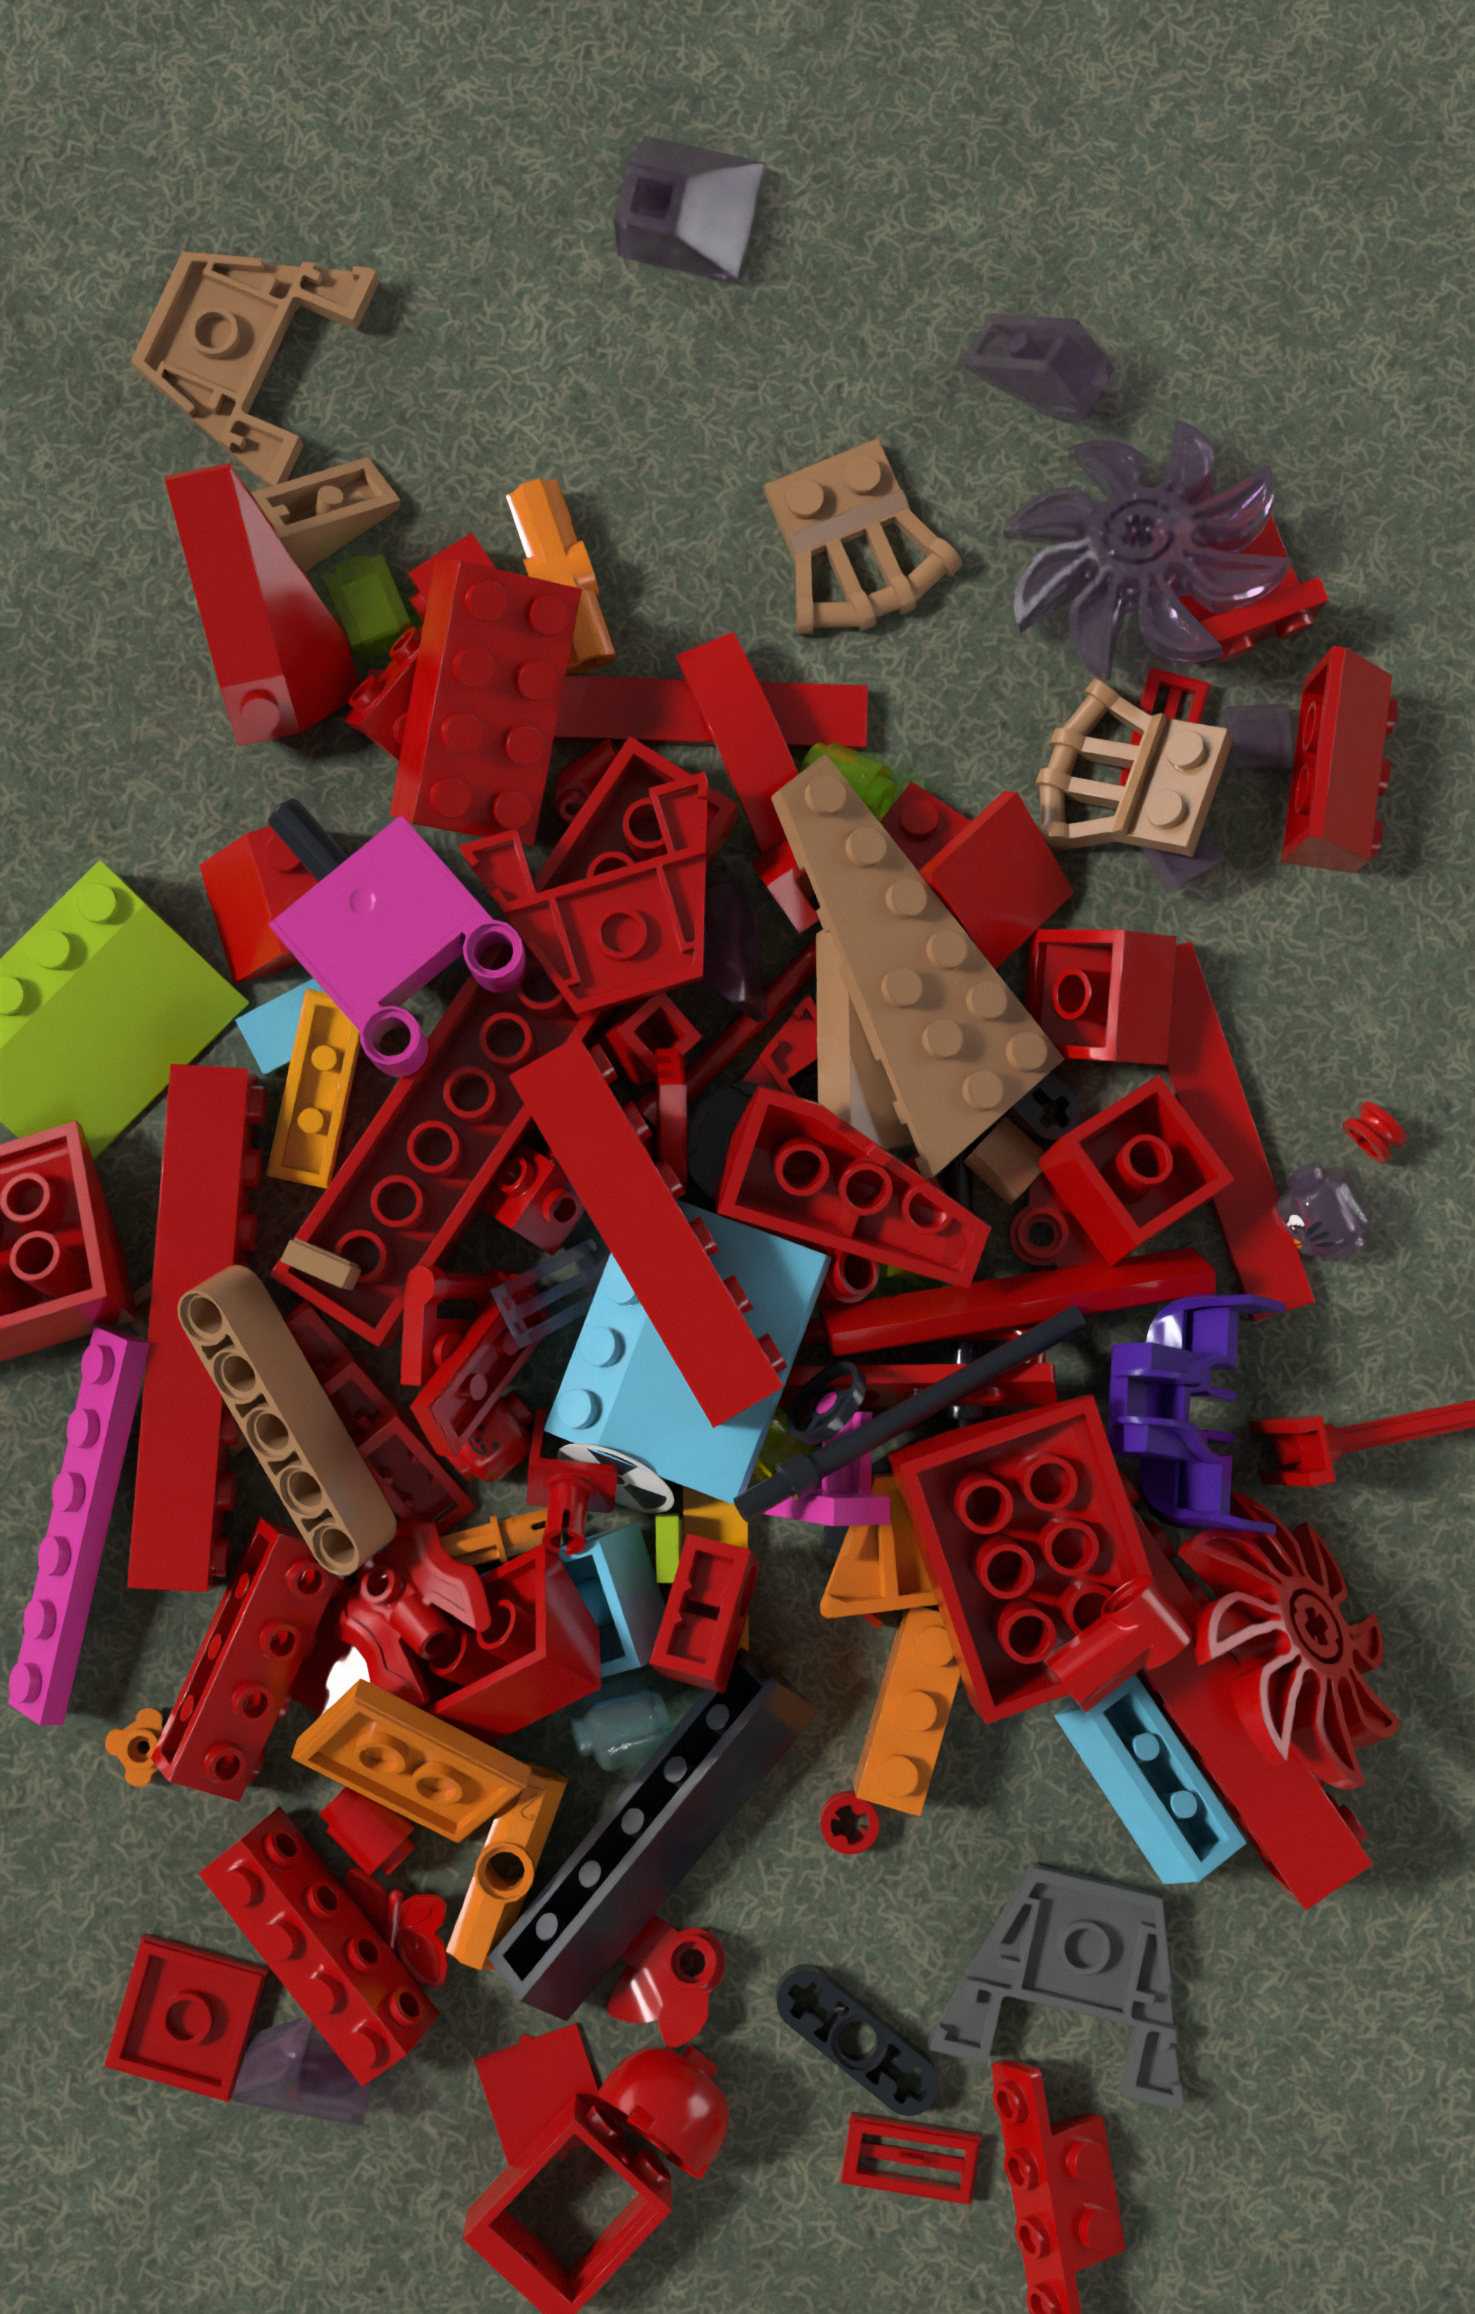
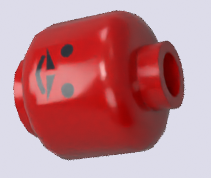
M511 1390L504 1397L500 1395L456 1457H446L468 1482L472 1483L479 1477L487 1483H496L530 1455L533 1434L528 1427L535 1422V1415L514 1390Z

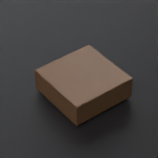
M1005 1116L963 1163L1006 1203L1011 1205L1041 1173L1042 1170L1036 1162L1045 1152Z
M297 1238L294 1241L289 1240L280 1260L312 1276L348 1290H353L362 1270L357 1263Z

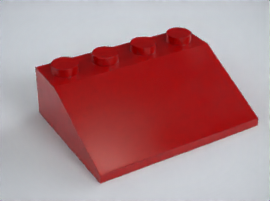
M73 1121L0 1144V1362L92 1334L94 1326L111 1328L137 1320L127 1260L82 1125L78 1121Z
M1086 1395L950 1430L888 1452L887 1456L972 1707L983 1721L989 1724L1069 1695L1045 1661L1102 1616L1101 1608L1103 1604L1118 1588L1142 1575H1150L1153 1578L1094 1396Z

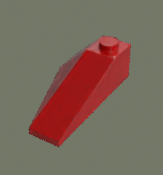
M226 463L165 476L168 495L216 676L238 746L302 733L346 705L353 692L360 685L346 631L334 614L331 615L312 588L310 578L301 565L297 566L277 537L275 527L232 464Z
M762 1085L757 1087L732 1134L713 1191L718 1214L967 1289L970 1288L991 1230L989 1224L823 1104Z

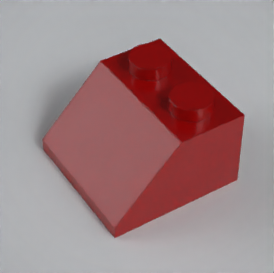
M270 826L246 833L199 865L233 984H239L301 965L268 924L318 884L316 879Z
M1037 929L1029 936L1024 1007L1064 1058L1167 1065L1177 936L1130 930Z

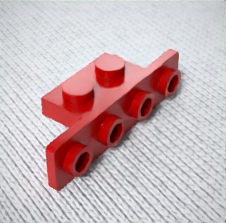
M1008 2059L998 2060L991 2064L995 2086L993 2102L1001 2122L1006 2152L1004 2168L1012 2189L1017 2219L1015 2235L1022 2251L1028 2285L1026 2295L1028 2310L1030 2314H1082L1075 2272L1126 2251L1104 2119L1101 2115L1087 2113L1075 2115L1050 2125L1041 2071L1037 2067Z

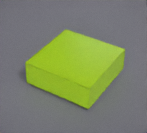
M657 1513L656 1583H673L683 1550V1516H680V1513Z

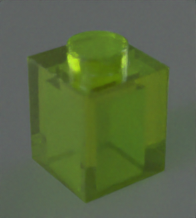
M380 554L372 558L367 555L350 558L337 566L336 573L323 578L350 643L360 662H364L390 651L397 639L413 626L383 555Z

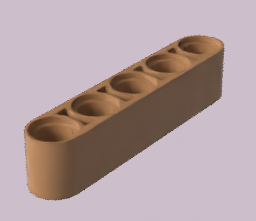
M239 1265L229 1266L187 1291L180 1298L177 1306L178 1318L316 1560L330 1573L339 1576L350 1575L394 1538L397 1531L395 1516L265 1286L257 1275L247 1267Z

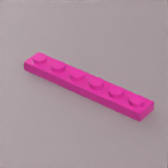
M94 1326L90 1346L85 1350L82 1357V1381L76 1408L71 1413L67 1423L68 1443L61 1473L57 1476L53 1485V1509L47 1535L41 1542L38 1551L39 1570L32 1601L28 1603L24 1612L23 1625L25 1632L18 1663L12 1669L9 1678L10 1698L8 1704L40 1726L64 1724L150 1346L149 1342L117 1328Z

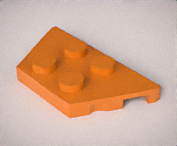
M893 1472L871 1475V1494L890 1496V1524L849 1526L820 1603L821 1615L827 1619L937 1605Z

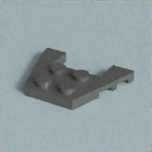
M1031 1862L932 2028L928 2039L929 2049L988 2064L1001 2002L1006 1996L1132 2026L1119 2087L1122 2096L1182 2111L1183 2092L1178 2073L1176 2044L1178 2043L1176 2029L1173 2024L1170 1995L1171 1975L1162 1897L1156 1892Z

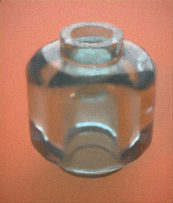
M628 1675L601 1684L600 1689L580 1699L581 1716L570 1719L573 1737L580 1756L583 1758L593 1754L598 1765L607 1772H613L650 1759L663 1743V1737L671 1733L668 1713L658 1687L655 1684L646 1686L635 1675Z

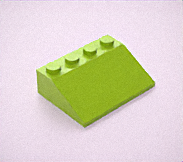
M101 860L0 959V1122L18 1138H22L78 1121L82 1125L93 1161L169 1086L170 1064L190 1065L250 1004L233 985L119 874Z

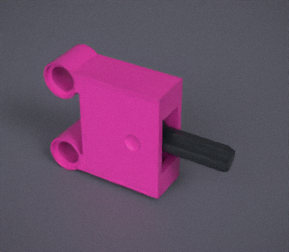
M292 798L286 802H281L274 808V811L268 818L269 826L316 879L318 884L268 925L360 1032L361 1045L365 1053L382 1072L394 1077L408 1076L418 1071L424 1064L429 1051L428 1039L414 1016L399 1007L463 953L475 981L487 991L495 993L509 992L518 987L524 980L529 967L528 957L517 931L505 922L492 919L402 815L352 856L348 857L300 801ZM502 944L513 950L512 959L501 969L489 970L479 964L481 954L492 945ZM394 1028H403L410 1031V1043L404 1052L395 1056H386L380 1053V1040L386 1032Z

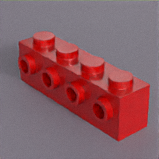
M260 1516L258 1517L151 1756V1760L168 1782L240 1802L248 1782L254 1781L259 1775L265 1758L264 1746L275 1722L281 1720L288 1710L292 1696L291 1685L302 1661L307 1660L313 1653L318 1640V1624L328 1602L333 1600L340 1592L345 1575L339 1576L330 1573L319 1564L298 1529Z
M280 1806L247 1831L198 1873L361 2087L404 2058L441 2015Z

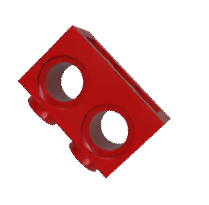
M687 1533L650 1659V1664L663 1677L726 1693L761 1565L750 1549Z

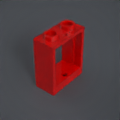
M575 2094L470 2206L467 2210L463 2240L542 2314H576L672 2211L671 2182L669 2181L671 2174L665 2164L647 2148H643L638 2152L621 2136L623 2129L611 2112L598 2103L590 2107L578 2094ZM576 2134L639 2194L575 2264L568 2269L505 2208L567 2141Z

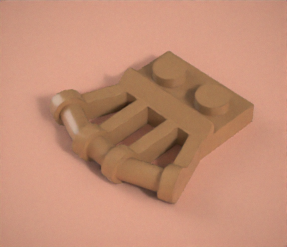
M878 438L764 485L765 496L795 562L797 635L813 634V628L858 627L860 631H864L876 626V618L898 610L900 615L915 610L916 602L945 574L951 577L963 566V561L957 551L947 541L938 538L910 511L903 489L899 487ZM892 523L927 556L907 577L902 574L882 528ZM865 535L887 584L886 588L866 595L862 590L842 545ZM824 551L826 552L847 602H813L812 556Z
M1094 678L1084 690L1087 698L1062 728H1056L1053 731L1049 742V747L1053 750L1048 767L1039 770L1034 784L1040 791V825L1037 826L1051 852L1110 842H1121L1193 857L1233 742L1230 732L1226 728L1167 719L1166 715L1162 713L1150 716L1120 697L1108 685ZM1108 713L1142 735L1140 745L1137 746L1087 736L1102 717ZM1077 759L1131 769L1125 786L1071 777ZM1065 799L1117 810L1115 816L1067 824Z

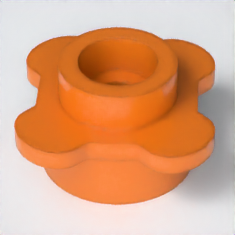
M148 1707L138 1712L135 1722L125 1729H113L108 1733L105 1740L107 1752L119 1758L126 1769V1781L135 1787H143L150 1783L153 1773L159 1770L151 1760V1756L165 1724L163 1723L164 1716L162 1712L156 1708ZM141 1741L149 1743L150 1750L148 1753H142L139 1750Z

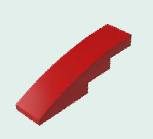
M307 1300L283 1318L389 1506L400 1519L414 1518L430 1521L455 1501L454 1505L432 1521L435 1522L440 1537L477 1507L392 1397L312 1303Z

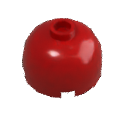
M686 2045L681 2054L662 2046L642 2047L626 2056L617 2065L595 2095L596 2098L600 2099L599 2103L611 2112L626 2128L639 2138L641 2135L652 2145L666 2153V2160L698 2180H701L715 2159L727 2135L730 2114L726 2096L712 2080L718 2068L706 2056L690 2045Z

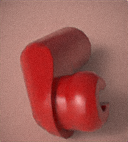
M609 738L571 762L560 772L554 799V810L557 817L563 823L571 825L619 753Z

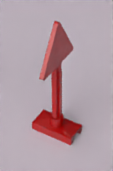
M1475 1399L1335 1427L1332 1423H1324L1322 1415L1273 1416L1249 1421L1251 1434H1271L1278 1466L1275 1469L1259 1471L1261 1484L1313 1487L1336 1482L1332 1462L1339 1461L1342 1454L1475 1427Z

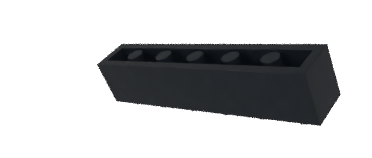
M741 1647L736 1654L726 1693L710 1689L705 1690L487 1957L520 2002L568 2021L819 1712L778 1671Z

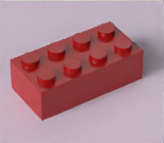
M435 559L391 804V817L398 818L402 815L408 823L485 838L517 829L521 843L534 846L582 589L461 560Z

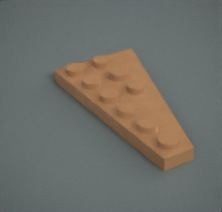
M824 754L778 790L771 799L799 870L807 872L820 905L816 912L824 933L831 932L843 962L838 968L875 1061L882 1063L897 1098L892 1103L900 1124L904 1125L907 1123L920 1157L915 1158L920 1174L925 1179H929L942 1170L1064 1060V1057L837 767Z

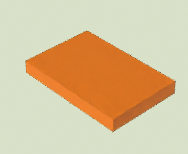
M362 1678L358 1679L297 1738L291 1756L295 1761L456 1843L462 1842L527 1787L531 1771L530 1766Z

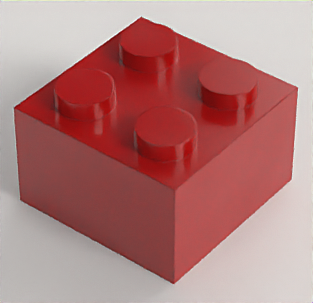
M1157 1075L1059 1138L1036 1162L1110 1267L1209 1202L1235 1181V1178L1160 1075Z

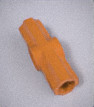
M539 478L520 484L515 491L506 495L526 555L523 563L527 576L582 589L566 675L582 674L603 667L616 660V654L596 597L600 593L593 568L583 541H577L562 489L559 488L557 479L543 480Z
M520 1761L531 1767L527 1787L496 1812L487 1839L476 1862L472 1880L446 1948V1952L457 1958L460 1963L478 1970L489 1969L497 1971L487 1957L518 1921L568 1783V1778L561 1776L554 1769L535 1762ZM511 1852L523 1862L525 1871L516 1877H503L496 1873L492 1867L491 1857L496 1853Z

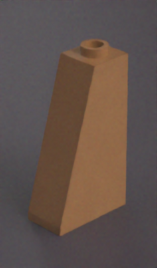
M824 930L816 933L818 1103L826 1106L886 1151L913 1145L915 1143L907 1123L904 1125L900 1124L892 1102L896 1101L897 1098L884 1065L875 1061L838 968L843 962L831 932L824 933Z

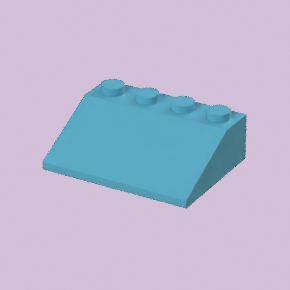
M675 1199L688 1223L700 1216L720 1251L709 1257L722 1281L734 1274L754 1308L743 1315L756 1339L767 1332L788 1366L777 1373L783 1386H785L832 1258ZM611 1253L544 1431L573 1443L597 1445L614 1450L648 1467L657 1476L735 1505L733 1498L742 1494L747 1489L784 1387L713 1428ZM589 1449V1450H592V1451L597 1452V1453H599V1454H602V1455H605V1456H607V1457H610V1458H612V1459H615V1460H618V1461H620V1462L626 1463V1462H624V1461H621V1460H619V1459H617V1458H614V1457H612V1456H610V1455H607V1454H605V1453H603V1452H600V1451H598V1450Z

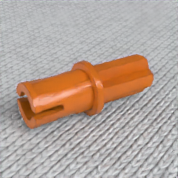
M548 1507L498 1521L496 1515L490 1516L491 1523L439 1537L441 1546L455 1561L473 1567L501 1560L503 1565L509 1562L508 1558L524 1554L542 1544ZM561 1535V1543H560V1545H563L564 1542H563V1538H562V1535Z

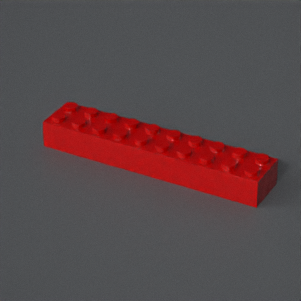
M629 736L534 878L533 883L536 892L546 891L667 854L648 788L691 775ZM709 786L706 869L738 823V805ZM507 919L505 923L509 924L513 928V926ZM523 940L522 943L527 953L529 966L524 980L518 987L509 992L495 993L485 990L477 984L472 974L469 975L427 1038L429 1051L424 1064L418 1071L401 1077L294 1237V1239L307 1241L359 1264V1268L362 1270L353 1290L337 1287L280 1260L269 1274L377 1347L390 1348L403 1328L405 1282L410 1270L420 1265L443 1268L480 1212L481 1208L478 1206L497 1180L501 1168L512 1158L520 1144L526 1143L537 1126L510 1080L509 1075L578 1035L588 1049L592 1039L598 1034L615 1008L612 1007L578 1018ZM502 944L492 945L488 947L479 964L489 970L501 969L512 959L513 950Z

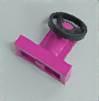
M843 1361L834 1363L817 1373L802 1388L791 1405L787 1417V1428L790 1434L804 1445H815L823 1442L824 1447L872 1419V1412L857 1411L863 1401L867 1387L866 1377L863 1372L853 1363ZM853 1375L852 1387L846 1391L839 1387H832L830 1389L826 1387L827 1384L841 1376ZM817 1395L818 1399L814 1403L811 1412L814 1419L807 1430L801 1432V1421L804 1412L812 1399ZM872 1451L823 1478L821 1488L797 1502L790 1497L762 1514L829 1526L890 1524V1496L871 1494Z

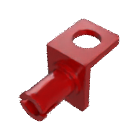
M536 1409L528 1468L526 1505L548 1507L545 1530L542 1535L543 1546L550 1552L559 1554L561 1535L565 1531L568 1532L566 1555H573L579 1553L585 1546L587 1511L613 1512L618 1468L615 1465L542 1458L546 1410Z

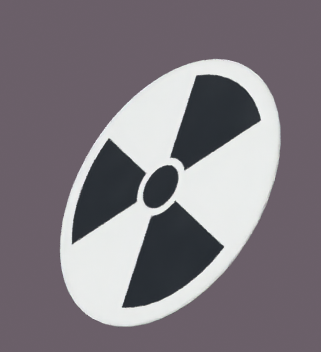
M583 1443L565 1445L558 1451V1460L615 1465L618 1468L615 1502L638 1512L660 1513L669 1510L674 1504V1495L665 1481L648 1467L624 1454L605 1447ZM589 1449L598 1450V1451H600V1452H603V1453H605V1454H607V1455H610V1456H612V1457H614V1458H617V1459H619V1460H621V1461H624V1462H626V1463H623V1462H620V1461H618V1460L612 1459V1458H610V1457H607V1456H605V1455L599 1454V1453L594 1452V1451L589 1450Z

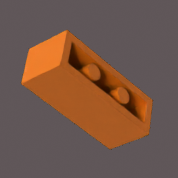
M936 1605L902 1610L853 1782L856 1798L919 1817L921 1816L960 1678V1671L941 1614Z

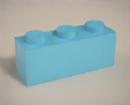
M1136 1674L1086 1713L1074 1700L1054 1715L1163 1884L1200 1882L1247 1843Z

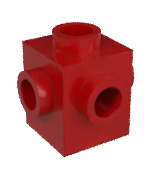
M523 1143L520 1144L512 1158L501 1168L497 1180L478 1206L553 1257L573 1227L581 1220L586 1210L551 1148L542 1156Z

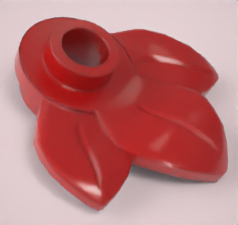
M1041 1171L1030 1184L1028 1206L1021 1209L1014 1216L1009 1226V1244L1014 1254L1028 1265L1035 1267L1054 1265L1057 1269L1106 1261L1044 1172ZM1044 1224L1050 1229L1052 1239L1048 1246L1038 1247L1030 1241L1029 1229L1032 1225Z
M652 1916L620 1956L630 1966L623 1971L614 1986L608 2002L607 2013L614 2018L630 2023H648L658 2020L659 2031L667 2048L674 2049L691 2041L705 2026L709 2014V1993L720 1984L724 1977L726 1954L721 1942L712 1933L700 1928H687L677 1931L662 1918ZM691 1949L701 1951L706 1960L704 1970L696 1976L687 1973L683 1966L684 1955Z

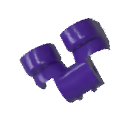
M1191 1294L1174 1301L1158 1313L1150 1325L1146 1342L1112 1345L1107 1439L1113 1456L1141 1460L1139 1468L1141 1496L1149 1512L1160 1522L1177 1528L1201 1532L1210 1529H1225L1236 1533L1275 1534L1276 1524L1246 1520L1230 1515L1232 1455H1218L1210 1451L1207 1444H1234V1434L1213 1429H1199L1197 1424L1189 1423L1190 1398L1208 1402L1236 1401V1391L1210 1386L1211 1369H1236L1239 1314L1285 1313L1284 1302L1253 1294Z

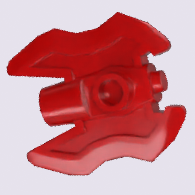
M404 1518L396 1520L397 1531L394 1538L388 1543L389 1546L384 1551H378L360 1566L361 1569L356 1574L358 1581L345 1575L340 1592L332 1600L331 1613L334 1638L356 1648L366 1661L370 1683L416 1707H421L429 1702L430 1696L412 1649L422 1659L429 1660L441 1655L451 1645L454 1639V1630L441 1613V1610L447 1611L484 1634L490 1632L492 1619L484 1586L473 1566L455 1561L441 1546L435 1522Z

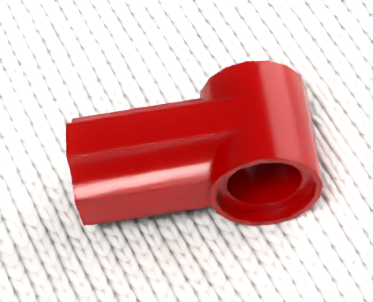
M1150 1575L1136 1577L1118 1588L1103 1604L1101 1608L1102 1616L1045 1661L1053 1674L1085 1713L1141 1668L1150 1670L1167 1663L1176 1657L1191 1641L1193 1636L1192 1629Z

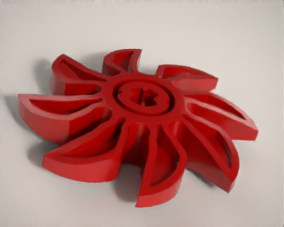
M1231 1492V1516L1276 1524L1275 1534L1236 1533L1225 1529H1210L1188 1539L1181 1545L1178 1554L1212 1589L1218 1598L1199 1608L1192 1620V1642L1197 1663L1199 1666L1229 1651L1235 1655L1242 1672L1230 1682L1233 1702L1247 1734L1272 1767L1287 1761L1290 1748L1312 1773L1334 1787L1350 1791L1366 1785L1354 1747H1366L1385 1740L1396 1733L1400 1724V1720L1370 1689L1362 1677L1363 1674L1378 1668L1383 1660V1639L1376 1615L1373 1613L1351 1626L1344 1620L1339 1609V1604L1348 1597L1344 1578L1329 1548L1307 1521L1298 1525L1292 1535L1284 1524L1263 1505L1243 1494Z

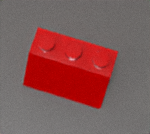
M1332 646L1303 681L1281 863L1356 873L1370 862V857L1375 858L1378 855L1382 843L1383 821L1375 819L1378 796L1385 794L1390 778V759L1382 757L1385 735H1391L1396 723L1398 699L1390 697L1391 674L1345 647Z
M543 1543L480 1577L492 1619L491 1630L488 1634L475 1630L442 1609L441 1613L454 1630V1639L451 1645L441 1655L429 1660L422 1659L412 1649L430 1696L429 1702L425 1706L418 1708L488 1745L601 1688L600 1630L559 1555L547 1550Z

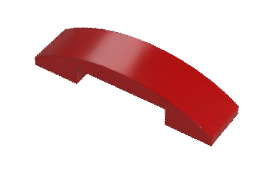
M733 631L676 655L675 658L699 715L703 716L751 828V837L761 857L787 838L771 797L799 775L759 681Z

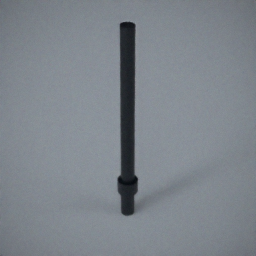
M1071 1305L812 1454L806 1456L800 1452L776 1466L777 1474L733 1498L739 1514L745 1522H748L790 1497L797 1502L821 1488L820 1480L1085 1329L1086 1322L1082 1313L1076 1306Z

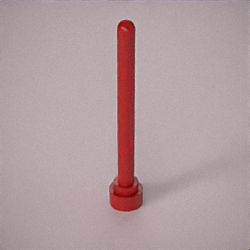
M816 938L685 1071L687 1105L816 974ZM650 1089L635 1106L644 1121L648 1120L656 1128V1092ZM687 1106V1115H688L691 1110H690L689 1107Z

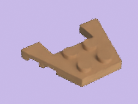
M182 251L131 362L140 375L264 485L270 487L286 482L304 446L300 437L253 417L248 412L296 310L304 308L357 331L378 287L379 279L377 273L368 267L353 266V271L319 269L316 263L302 262L300 267L264 264L262 258Z

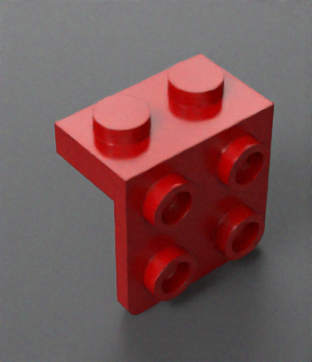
M1255 508L1162 543L1158 546L1153 556L1154 564L1195 665L1216 657L1219 658L1220 662L1231 661L1255 649L1256 642L1277 635L1279 640L1297 636L1315 625L1313 618L1329 601L1320 577L1299 584L1273 517L1265 508Z

